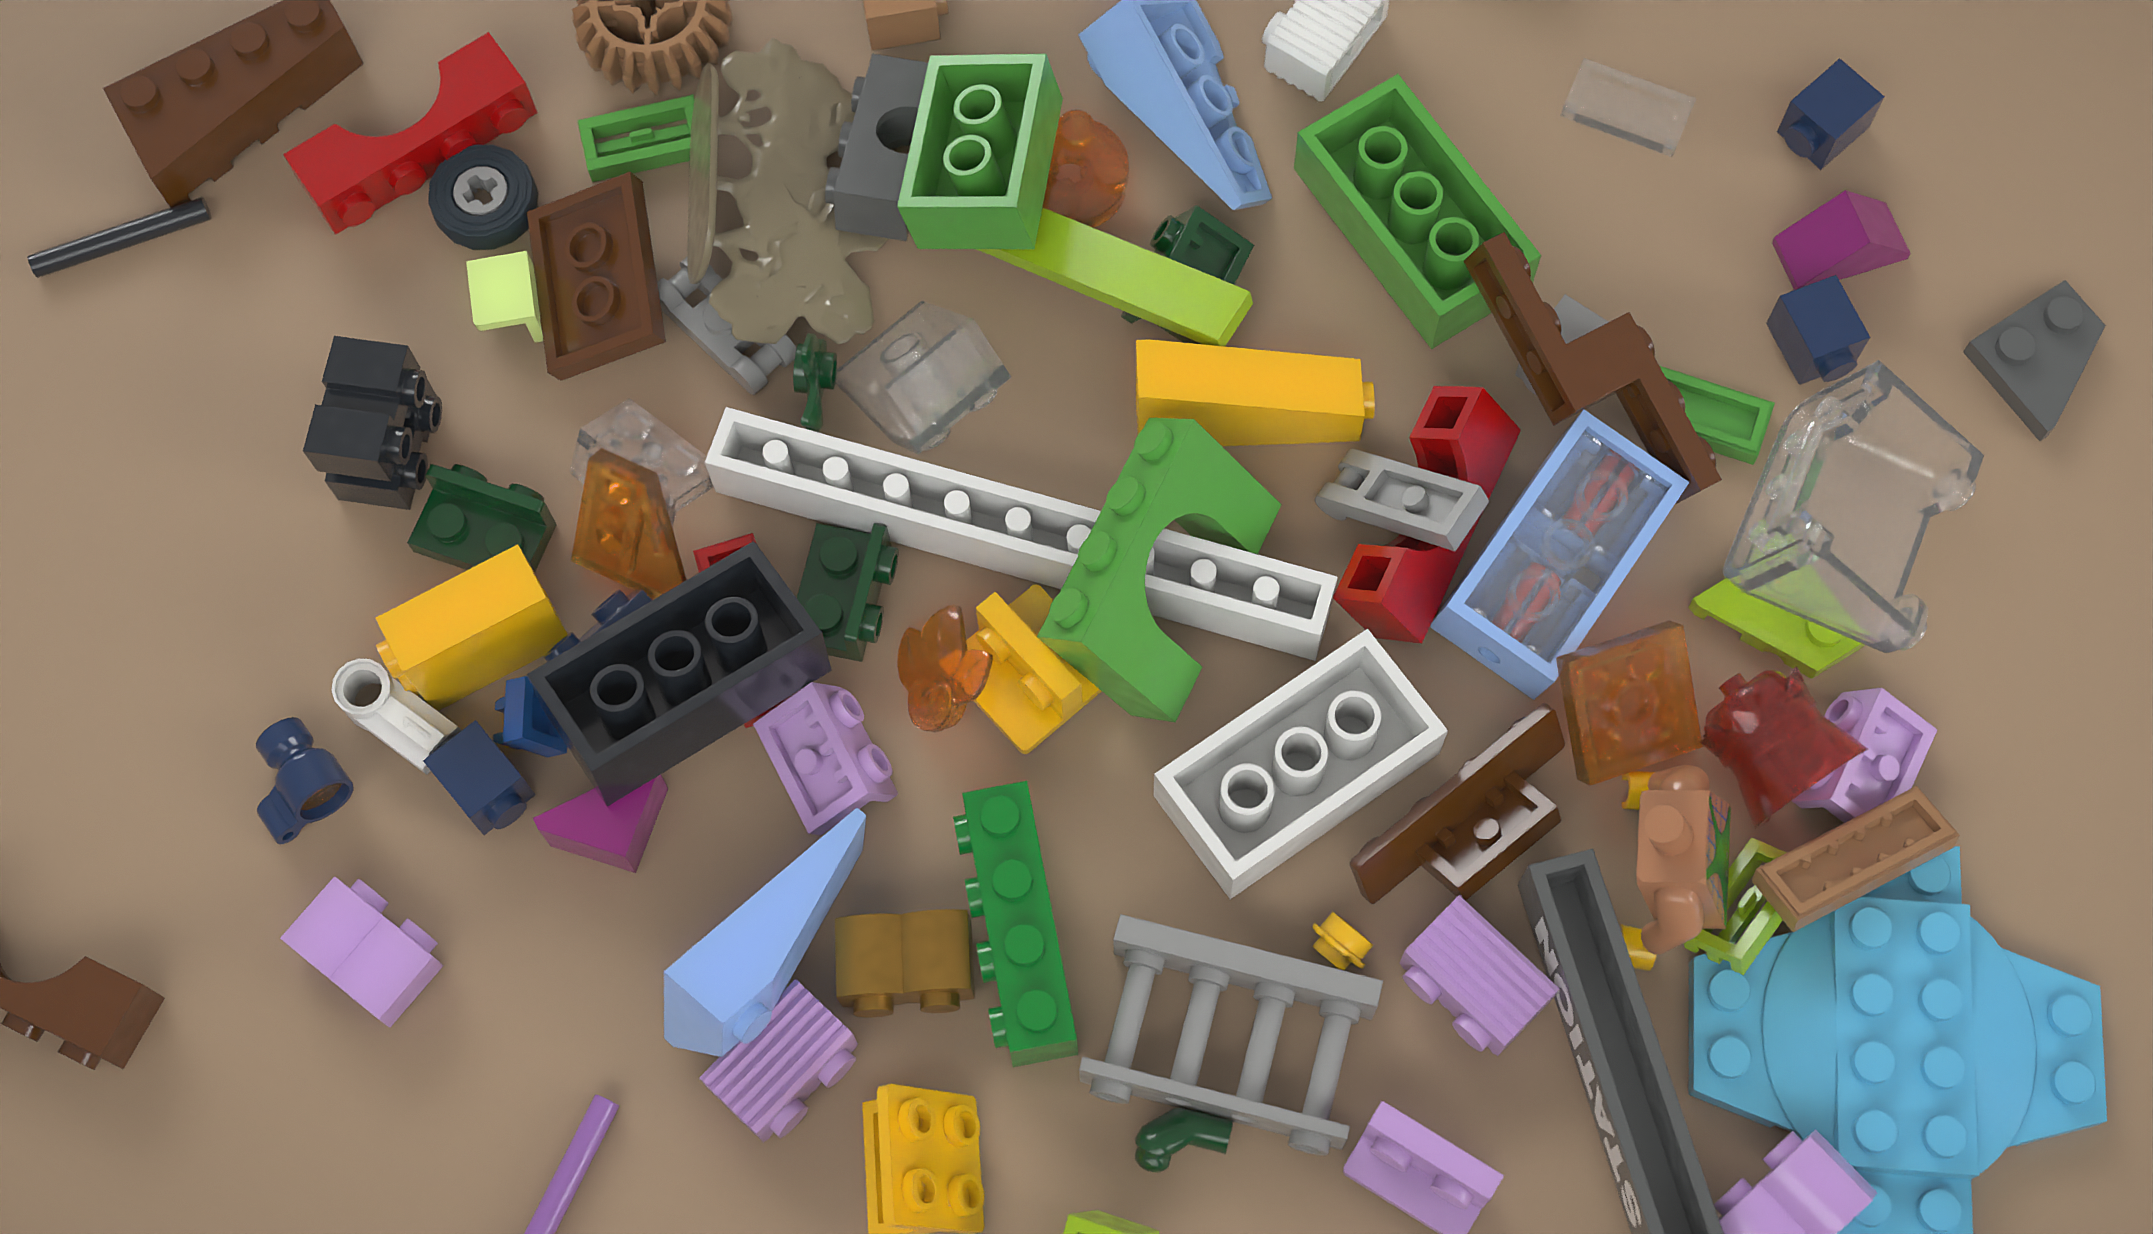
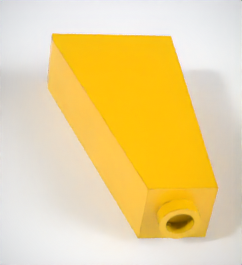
M1150 339L1136 340L1137 436L1144 428L1148 418L1194 419L1221 446L1358 442L1361 438L1364 419L1374 418V386L1372 381L1362 382L1361 359Z

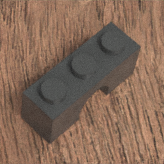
M872 54L866 77H856L851 100L852 112H855L853 122H843L838 145V155L842 157L840 168H830L825 188V202L834 205L835 230L907 241L909 230L897 205L908 154L894 152L892 149L911 145L928 62Z

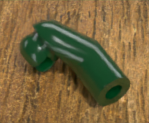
M1173 1108L1141 1127L1135 1137V1143L1138 1146L1135 1151V1160L1142 1169L1156 1173L1166 1170L1169 1167L1171 1155L1187 1145L1226 1154L1234 1121L1186 1108Z

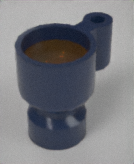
M296 717L286 718L272 724L256 741V749L266 764L272 769H279L275 777L274 788L257 807L258 816L279 845L286 844L295 839L307 823L322 820L336 812L348 801L354 790L353 782L335 756L324 748H312L314 743L313 736L302 720Z

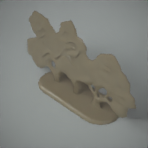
M772 38L758 53L734 51L722 59L721 72L727 85L737 92L740 99L733 110L727 115L720 117L718 116V74L713 65L706 64L697 86L691 121L687 247L689 283L697 284L703 279L710 262L713 246L720 247L732 260L733 264L730 275L712 289L709 304L718 312L720 318L732 324V335L736 340L776 344L788 332L799 316L806 317L808 323L815 331L829 337L836 344L850 341L855 334L863 335L872 328L874 323L870 287L858 278L856 272L846 262V257L852 252H863L866 250L877 252L889 239L835 230L834 205L825 202V188L829 173L826 158L838 150L843 122H853L855 112H852L851 109L852 93L842 89L838 78L829 72L824 64L801 60L792 45L782 44L777 39ZM747 91H758L761 93V98L753 102L746 101ZM766 106L773 113L771 120L759 127H743L740 123L741 120L750 122V114L746 112ZM758 134L763 145H754L747 139V135ZM718 135H735L747 146L752 156V169L748 176L742 179H733L717 175ZM717 190L729 191L736 199L735 204L744 218L741 228L723 233L715 232ZM739 248L756 251L759 259L755 262L744 259Z

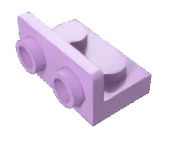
M814 682L809 683L757 720L753 725L808 834L822 835L837 825L854 809H860L870 801L888 802L896 797L898 792L890 778L892 766L887 756L878 746L871 742L861 723L864 720V714L856 698L849 691L841 687Z
M1883 688L1843 692L1826 711L1824 717L1825 726L1812 753L1804 760L1800 767L1799 781L1791 796V801L1802 809L1823 807L1846 823L1912 788L1938 729Z
M1381 1101L1343 1167L1345 1176L1438 1234H1468L1481 1209L1490 1201L1504 1177L1501 1173Z

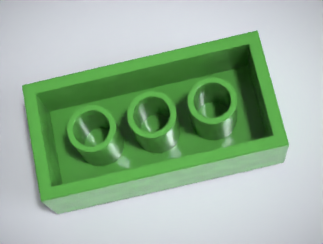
M1399 74L1298 132L1293 169L1431 349L1491 314L1488 305L1463 262L1483 242L1505 232L1511 245L1520 249L1525 255L1530 266V279L1533 283L1541 254Z

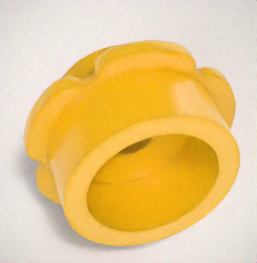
M1332 911L1321 926L1317 923L1312 925V929L1320 936L1313 947L1334 966L1343 971L1351 962L1358 968L1362 969L1365 967L1366 964L1363 963L1362 959L1374 945L1339 915Z

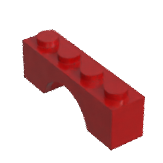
M489 32L438 62L440 86L436 100L424 117L411 127L395 134L373 137L358 135L337 124H333L283 154L299 183L335 235L348 227L364 223L376 210L399 196L417 191L426 180L434 175L439 164L445 159L451 158L469 146L485 145L502 134L512 133L522 127L528 118L538 113L525 80Z
M1434 386L1409 439L1416 455L1418 468L1479 485L1489 500L1521 429L1483 387ZM1483 512L1456 551L1399 534L1393 541L1383 546L1358 544L1333 595V599L1365 630L1368 629L1375 638L1422 644Z

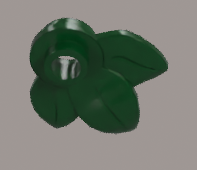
M812 333L807 334L804 344L799 343L794 359L793 386L795 393H805L808 399L800 424L806 427L807 430L819 433L823 426L821 399L824 389L833 390L835 387L837 354L827 352L826 340L818 339Z

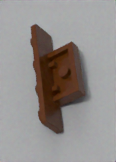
M1543 703L1528 716L1515 721L1507 733L1479 756L1466 761L1457 774L1430 796L1417 801L1409 813L1382 835L1368 841L1350 861L1351 870L1362 896L1371 904H1375L1422 866L1456 897L1460 895L1466 901L1562 821L1557 805L1526 781L1528 777L1558 754L1565 746L1556 711L1548 704Z

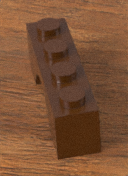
M86 956L62 974L38 982L12 981L0 964V1009L8 1012L1 1024L36 1042L40 1040L44 1031L63 1039L64 1042L59 1048L58 1053L92 1070L96 1069L101 1059L124 1069L165 997L142 983Z

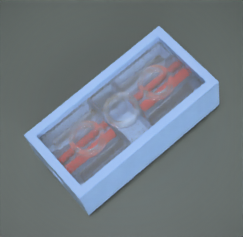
M1583 409L1560 437L1433 619L1430 627L1535 700L1556 681L1689 482Z

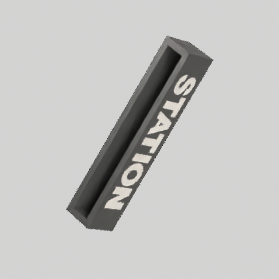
M1593 848L1528 865L1518 883L1519 892L1547 977L1560 988L1554 999L1631 1234H1724Z

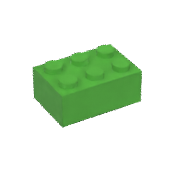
M1047 54L936 55L929 57L897 205L918 249H1035L1063 101Z

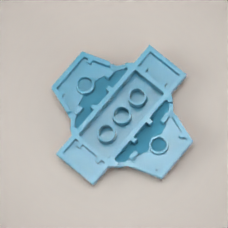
M1954 846V848L1795 932L1771 937L1744 975L1731 970L1730 962L1724 959L1718 964L1709 960L1707 954L1693 957L1689 962L1688 1095L1769 1128L1775 1125L1787 1131H1793L1802 1141L1816 1129L1877 1191L1874 1199L1837 1234H1973L1971 1179L1979 1176L1981 1172L1986 1170L2006 1148L2098 1126L2107 1121L2100 986L2001 948L1994 938L1970 916V905L1962 904L1960 847Z

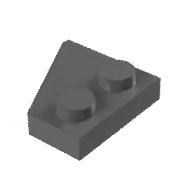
M2064 280L1971 340L1963 353L2039 441H2042L2055 428L2106 325L2071 285Z

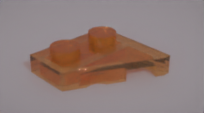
M600 448L588 459L571 562L632 590H643L652 599H656L687 580L658 473Z

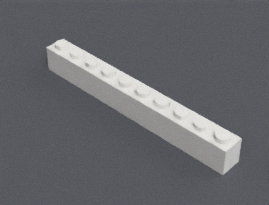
M728 407L725 408L705 460L707 471L717 493L871 534L874 523L887 525L891 542L1062 589L1078 557L1082 543L1088 538L1101 512L1089 507ZM1163 529L1154 542L1149 554L1145 574V591L1151 615L1316 661L1331 610L1338 577Z

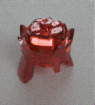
M1797 666L1791 669V674L1787 678L1780 671L1767 670L1761 672L1749 682L1744 679L1741 673L1734 675L1719 687V690L1725 696L1724 700L1708 712L1706 726L1703 728L1705 732L1703 734L1704 739L1700 741L1720 761L1725 769L1729 768L1736 777L1744 804L1755 829L1767 823L1773 814L1817 782L1869 750L1844 729L1822 715L1816 707L1817 701L1811 695Z

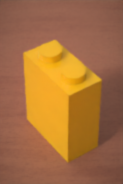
M518 544L375 618L386 638L384 641L376 644V647L394 679H399L405 691L410 690L417 696L421 695L427 704L437 711L543 657L554 645L568 635L547 593Z

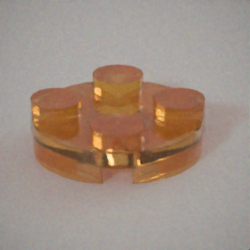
M1070 110L1059 117L1043 208L1095 228L1109 220L1123 203L1125 190L1129 182L1128 154L1122 141L1111 129L1100 122L1093 121V118L1087 112ZM1075 164L1082 167L1080 169L1082 179L1076 183L1069 177L1063 178L1060 181L1055 177L1060 172L1059 167L1063 165Z

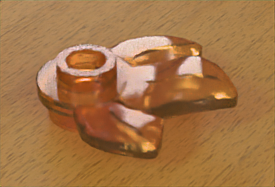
M949 605L937 611L925 623L922 631L916 628H907L900 641L897 660L899 678L909 692L908 711L913 724L923 731L939 732L955 726L963 717L967 703L977 699L982 693L990 674L993 655L982 650L967 649L962 608L958 605Z

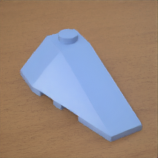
M1121 0L1078 34L1088 52L1087 58L1092 70L1102 78L1106 87L1232 210L1264 205L1272 199L1253 140L1244 130L1236 125L1232 110L1240 103L1234 87L1229 85L1223 87L1216 64L1224 56L1219 41L1196 0Z
M858 808L854 809L664 971V1039L673 1047L723 1057L739 1041L747 1044L765 1029L771 1019L775 1005L863 851L866 815Z

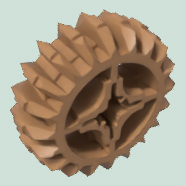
M576 0L578 6L572 9V21L577 32L575 38L579 49L584 51L591 68L595 72L603 71L605 79L611 85L624 80L626 88L632 93L643 83H647L649 90L656 96L661 83L671 82L680 91L683 76L689 74L700 79L703 71L701 63L718 65V58L720 56L718 48L728 46L730 37L728 27L732 26L733 16L730 5L727 4L729 0Z

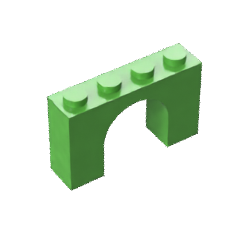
M1148 418L1144 428L1136 437L1134 448L1116 483L1109 490L1106 502L1088 538L1082 543L1078 557L1062 589L1054 598L1049 614L1037 637L1131 716L1176 723L1202 666L1158 627L1151 615L1146 598L1145 574L1153 544L1162 530L1175 520L1193 537L1258 554L1282 504L1194 419Z

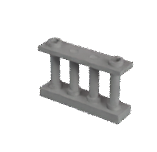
M1120 914L1113 939L1114 955L1125 957L1123 964L1129 967L1105 1061L1102 1062L1082 1057L1079 1068L1080 1082L1091 1085L1089 1093L1095 1097L1121 1104H1128L1132 1095L1232 1120L1243 1125L1289 1136L1288 1146L1310 1154L1326 1156L1330 1147L1342 1150L1347 1141L1350 1126L1329 1121L1348 1035L1351 1025L1358 1024L1359 1018L1372 1020L1378 1006L1383 981ZM1164 967L1188 973V981L1194 984L1170 1079L1131 1069L1155 975L1162 974ZM1228 984L1255 990L1253 997L1259 1001L1236 1096L1196 1086L1220 991H1226ZM1294 1001L1320 1007L1319 1015L1324 1017L1302 1113L1262 1103L1285 1008H1291Z

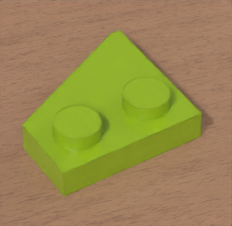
M1793 538L1694 597L1688 606L1695 616L1705 620L1707 615L1741 633L1742 635L1739 640L1761 652H1771L1778 655L1785 665L1811 679L1863 648L1870 639Z

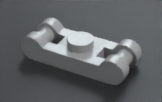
M686 257L680 262L681 270L670 280L667 281L661 278L657 282L661 310L747 392L755 395L768 383L766 376L777 366L787 367L794 361L797 348L785 334L776 344L757 343L761 348L750 358L742 355L755 342L736 340L732 335V324L720 318L718 312L709 304L712 289L723 279L716 274L709 264L705 276L699 283H689ZM698 288L707 297L692 308L684 299Z

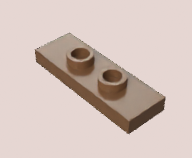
M1915 786L1757 868L1752 882L1792 932H1795L1954 848L1960 834L1918 786Z

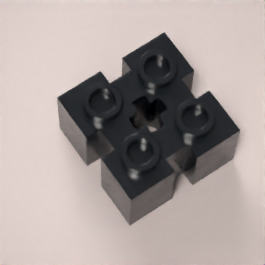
M334 336L322 378V383L326 387L322 405L315 404L303 452L317 471L327 472L324 481L338 500L410 510L415 489L421 490L426 481L425 474L428 470V459L425 453L420 452L422 442H428L429 434L436 433L439 429L442 418L441 399L433 390L425 371L420 370V365L408 345Z

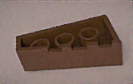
M282 0L104 87L103 90L150 179L168 205L173 207L191 201L188 194L208 178L216 182L233 168L230 162L256 140L264 144L280 131L277 127L280 121L297 108L303 110L309 108L364 63L330 0Z

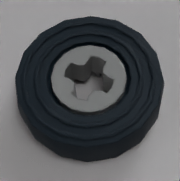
M472 145L439 164L430 180L428 204L438 228L455 244L472 250H494L513 243L529 229L527 212L537 208L538 189L529 167L515 153L496 145ZM477 188L484 189L487 192H491L493 200L483 205L478 199L475 200L473 192L476 194L478 192Z

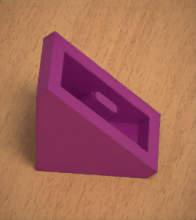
M1847 190L1776 235L1772 241L1794 290L1837 275L1839 280L1906 260L1911 254L1886 202Z
M659 775L608 807L594 788L534 817L533 820L537 829L551 847L636 873L666 797L668 787L662 775Z

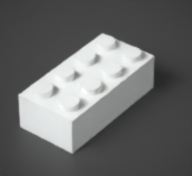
M1366 629L1154 774V797L1229 899H1232L1436 757L1441 751L1448 730L1372 633Z

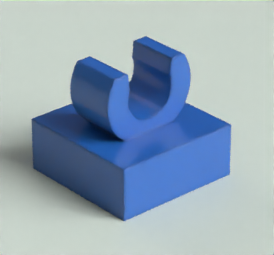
M522 676L506 680L505 696L495 702V710L504 713L503 732L493 734V742L515 750L523 749L547 758L566 754L567 746L544 713L528 677Z

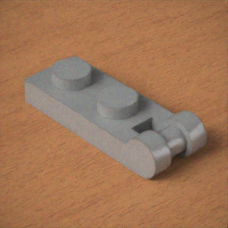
M1357 449L1348 450L1338 465L1341 473L1333 483H1325L1315 497L1316 505L1334 519L1343 521L1349 517L1453 551L1457 550L1489 503L1487 496L1479 485Z

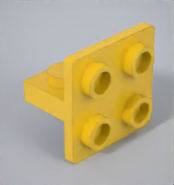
M1037 584L1032 585L1009 605L996 592L991 594L976 607L979 630L943 660L944 670L1022 754L1030 753L1102 692L1037 637L1053 602V599Z
M897 1084L879 1086L877 1088V1099L862 1102L868 1234H928L934 1232L975 1234L983 1232L984 1189L981 1180L979 1148L980 1122L977 1116L975 1097Z

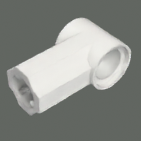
M356 659L347 662L337 671L333 678L332 694L334 701L357 726L368 730L426 775L431 770L423 760L462 731L457 725L410 690L405 691L401 683L391 677L381 664L371 659ZM372 683L382 685L381 694L375 702L364 707L355 706L356 695L364 686Z

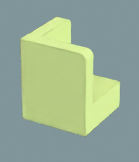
M522 251L466 261L472 316L476 328L484 331L525 323L534 342H542L543 334L534 265L528 252Z

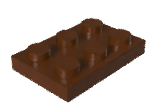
M627 172L527 212L548 374L562 381L666 342L644 187L641 179L633 173Z

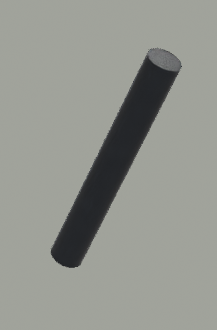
M203 197L33 253L28 255V262L34 275L39 278L211 220V214Z

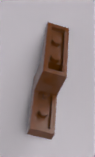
M1505 232L1483 242L1463 261L1553 426L1582 412L1583 409L1586 410L1616 394L1649 455L1689 482L1676 504L1722 480L1716 470V458L1712 448L1705 439L1697 435L1685 413V401L1680 390L1671 381H1667L1654 357L1655 348L1649 334L1644 328L1635 323L1630 312L1566 344L1561 336L1562 328L1557 313L1551 305L1542 301L1530 279L1531 270L1525 255L1520 249L1511 245Z

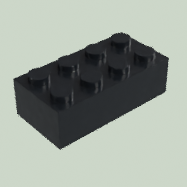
M755 541L536 668L528 673L527 676L544 713L608 807L801 690L809 683L829 673L832 669L822 632Z

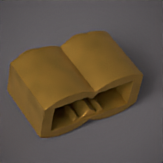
M937 909L904 914H861L835 918L836 998L842 1007L853 1008L854 1016L864 1018L889 1016L893 1014V1005L920 1003V1011L925 1013H949L960 1009V1001L975 999L972 920L968 910Z

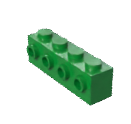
M1022 781L964 792L962 796L966 814L953 816L960 855L973 853L977 877L964 880L971 918L985 916L989 941L976 943L983 983L997 981L1001 1006L988 1008L995 1048L1009 1046L1013 1067L1079 1055L1077 1036L1028 782Z

